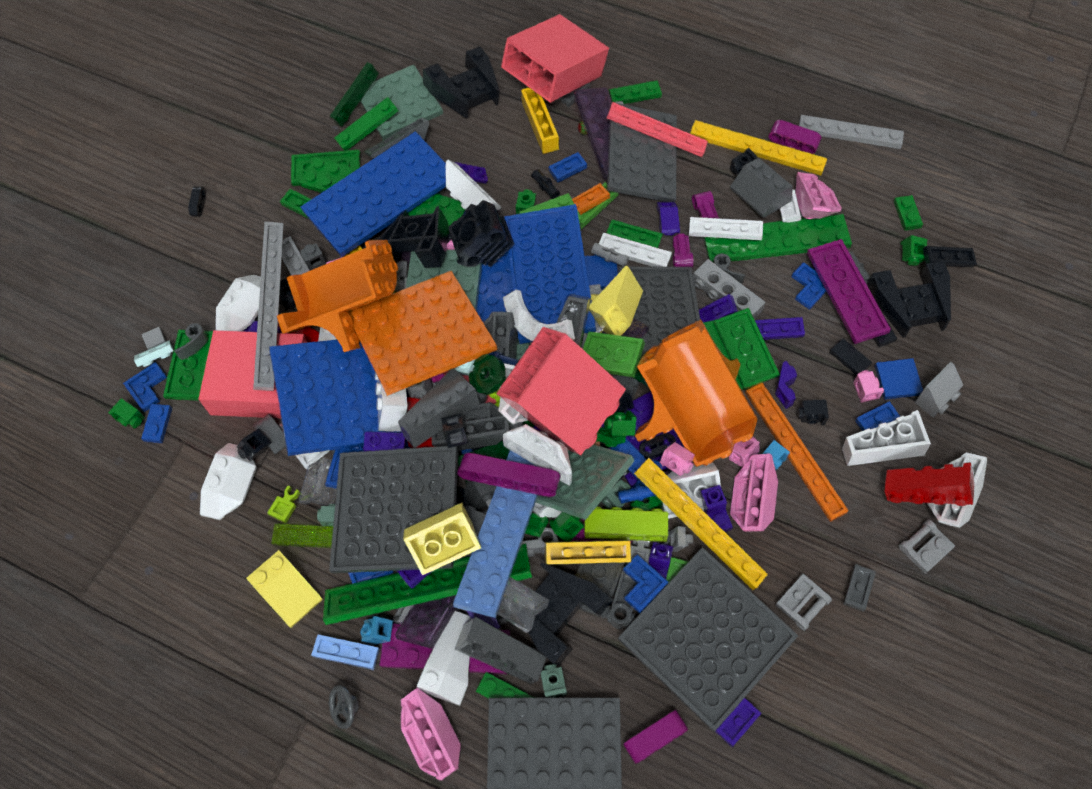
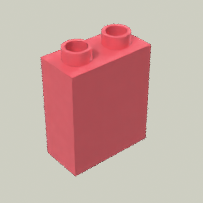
M559 14L508 37L501 68L551 103L601 77L609 47Z
M542 327L496 394L550 438L562 442L568 450L582 455L586 449L595 443L597 432L606 418L616 412L619 407V399L626 389L567 334Z
M213 330L199 395V401L210 415L263 418L270 414L272 418L281 419L275 381L274 391L253 390L257 332ZM277 333L276 346L308 343L304 334Z

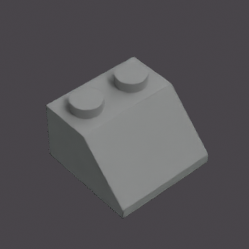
M952 362L925 387L915 402L933 418L938 413L942 415L949 407L947 403L950 400L955 402L961 395L959 391L963 387V383Z

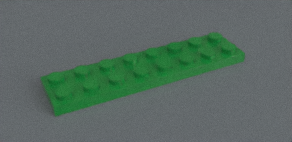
M844 214L830 215L821 219L804 218L796 222L778 221L763 223L762 240L703 237L707 257L712 262H714L715 256L721 253L728 255L731 260L730 262L807 253L808 249L842 239L846 248H851L852 245Z

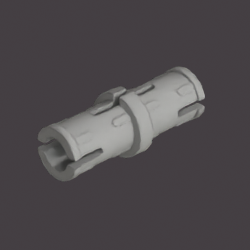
M595 243L591 250L592 254L622 267L626 266L629 256L620 254L615 249H609L598 243Z

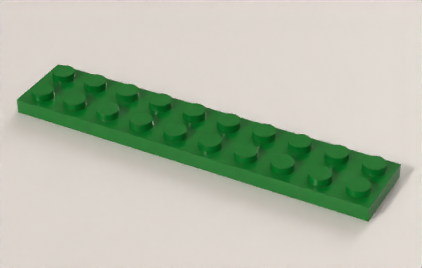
M315 156L299 183L301 187L322 193L357 169ZM435 194L409 211L408 214L409 216L432 214L436 206H439L449 227L463 215L465 209L461 206V201Z
M526 544L520 546L508 583L532 578ZM470 557L454 560L453 568L433 570L413 589L407 585L399 573L325 590L324 623L325 625L454 596L458 592Z

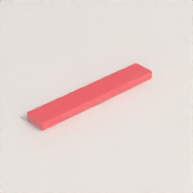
M612 102L607 115L609 120L700 157L705 152L707 140Z

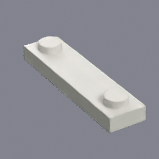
M690 217L689 236L762 240L763 221Z
M606 233L602 234L599 242L604 247L613 248L616 252L629 256L628 260L651 267H667L672 252Z

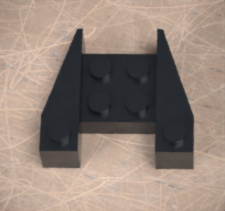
M480 46L466 52L465 67L468 70L449 78L438 63L423 69V84L431 95L464 118H468L469 109L489 100H492L495 105L499 103L500 89L490 59Z
M436 206L432 214L409 216L405 210L378 240L388 241L391 245L392 256L396 264L402 252L415 251L424 268L440 267L447 250L448 222L439 206Z
M944 261L927 263L920 274L923 285L897 289L891 270L872 273L867 286L880 310L902 338L906 337L911 327L938 322L941 331H944L951 321L950 274Z
M541 563L540 565L550 573L524 605L513 597L511 599L537 649L553 664L559 666L573 650L558 636L560 631L583 604L601 616L613 599L594 583Z

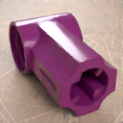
M711 191L692 195L694 209L698 210L701 218L719 219L714 207V198Z
M685 234L674 236L673 266L693 268V253L690 252L689 237Z

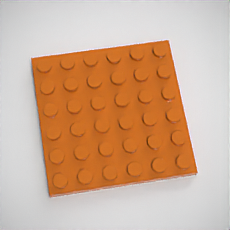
M452 271L348 311L353 320L355 333L387 396L497 350L495 341Z

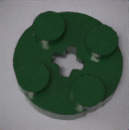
M489 354L478 357L473 363L475 366L473 371L469 372V383L477 392L483 395H490L496 392L506 380L504 363L500 358Z

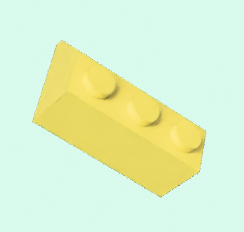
M462 503L404 529L403 539L422 575L481 548L471 519Z

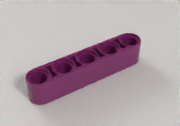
M473 453L464 454L458 470V475L465 480L546 497L555 496L561 475L552 469Z

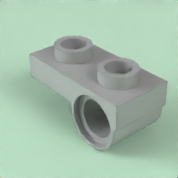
M545 528L541 536L538 537V540L522 541L521 545H527L529 557L534 556L535 553H543L545 555L543 537L550 536L553 538L551 542H558V537L551 528Z

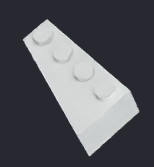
M375 373V380H377L375 392L378 395L376 403L378 431H401L398 421L406 414L407 410L406 388L387 396Z
M917 410L908 416L898 417L895 421L887 424L886 422L882 423L874 429H867L846 437L842 451L847 466L924 456L931 443Z

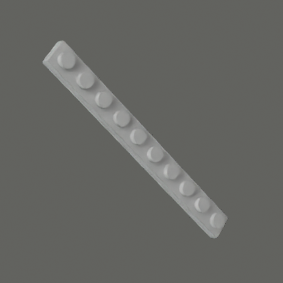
M264 222L253 390L274 391V375L269 346H276L277 315L283 223Z

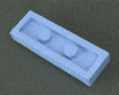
M317 635L312 656L374 670L380 649L374 646Z

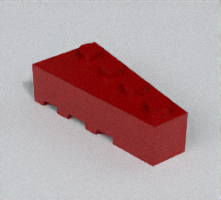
M971 462L963 463V467H954L953 464H946L942 469L925 466L920 471H916L914 468L887 470L885 482L887 501L893 503L973 505L975 482Z

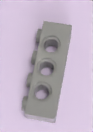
M709 259L694 272L695 287L702 289L712 300L717 301L728 295L724 292H728L733 296L738 311L749 308L754 319L763 311L765 301Z

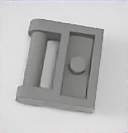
M929 519L922 524L923 527L910 539L903 541L899 545L900 550L925 574L955 547L937 529L934 522ZM928 533L932 535L933 538L917 553L913 550L912 547Z
M802 574L777 602L776 606L790 617L800 629L806 631L810 626L811 620L832 599L806 575ZM815 594L818 597V600L809 609V611L803 617H801L798 614V612Z

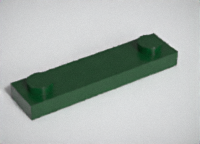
M367 62L331 113L330 117L338 126L342 127L369 87L376 80L379 73L371 63Z

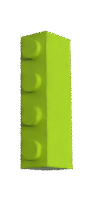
M596 507L585 520V539L667 542L668 512H664L662 509L643 511L640 508L623 510L619 507H613L608 510Z

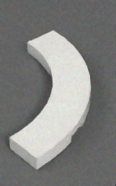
M514 290L503 297L506 311L513 313L514 327L527 339L533 341L542 327L565 333L572 340L575 339L571 320L566 319L556 324H543L529 313L524 304L521 291Z

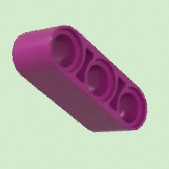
M783 120L775 121L768 135L769 139L776 144L815 154L822 139L818 132Z
M675 710L623 745L634 763L637 764L689 729L677 710Z

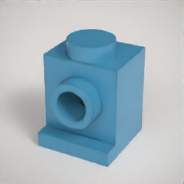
M774 440L762 454L772 455L774 466L777 470L787 460L790 451Z
M374 616L373 619L364 620V625L360 631L362 641L371 644L390 642L393 621ZM380 627H384L383 636L379 635Z

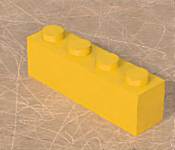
M531 88L521 89L522 104L542 154L559 150V136L542 96Z
M630 541L544 542L546 564L631 562Z

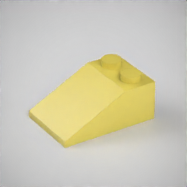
M625 266L589 306V311L601 329L611 335L621 336L631 326L643 293L642 288L628 266Z
M279 550L246 578L290 628L323 600Z

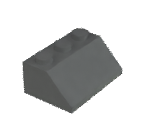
M759 157L744 165L730 186L733 192L763 218L792 202L793 186Z

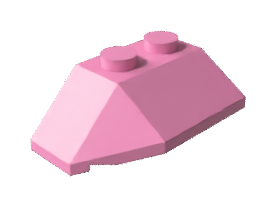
M797 172L795 194L803 217L807 219H821L841 212L842 208L833 190L824 182L818 180L815 174Z
M756 454L750 456L749 461L741 468L734 479L730 515L744 532L764 531L774 520L778 479L771 454Z
M416 688L401 699V730L419 768L429 775L436 777V779L443 780L458 769L461 744L441 704L419 688Z

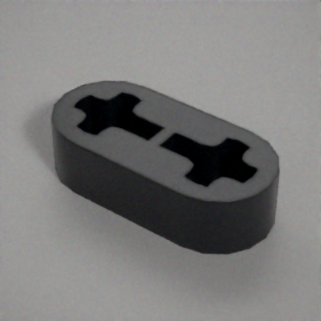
M194 186L192 188L188 206L190 216H202L206 199L204 187Z
M665 433L651 440H645L640 445V453L646 460L648 458L651 460L658 458L668 448L667 445H663L664 440L667 439L668 442H671L670 445L676 442V439L672 434ZM648 446L650 449H652V453L649 454L647 451L644 452L645 447Z

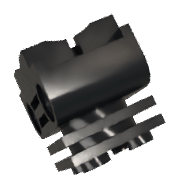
M482 200L477 206L470 204L465 209L463 215L448 227L450 232L448 238L452 239L458 256L457 263L466 267H475L481 262L483 265L487 264L491 267L514 245L504 216L499 217L495 205L485 200Z

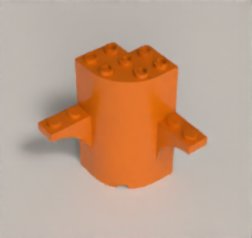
M368 240L365 242L366 248L306 273L286 277L298 311L277 315L282 334L296 332L315 325L332 333L339 341L344 352L359 349V338L355 333L353 320L348 311L390 296L394 292L397 283L398 266L393 259L392 248L388 241Z
M699 320L661 340L662 343L649 349L638 363L637 367L654 398V413L645 424L639 426L635 434L638 442L644 439L648 441L654 438L656 434L661 432L667 433L674 428L685 449L695 454L693 462L696 467L700 465L706 466L720 457L723 459L730 456L735 443L740 441L746 442L752 438L758 420L736 382L741 365L737 358L730 361L720 352L702 320Z

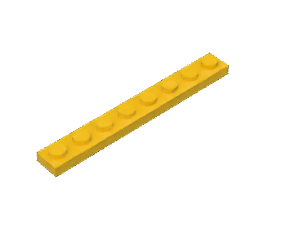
M695 120L690 132L692 135L707 140V143L742 153L747 148H750L759 158L822 176L827 158L697 120Z
M648 458L634 474L752 590L757 589L768 574Z

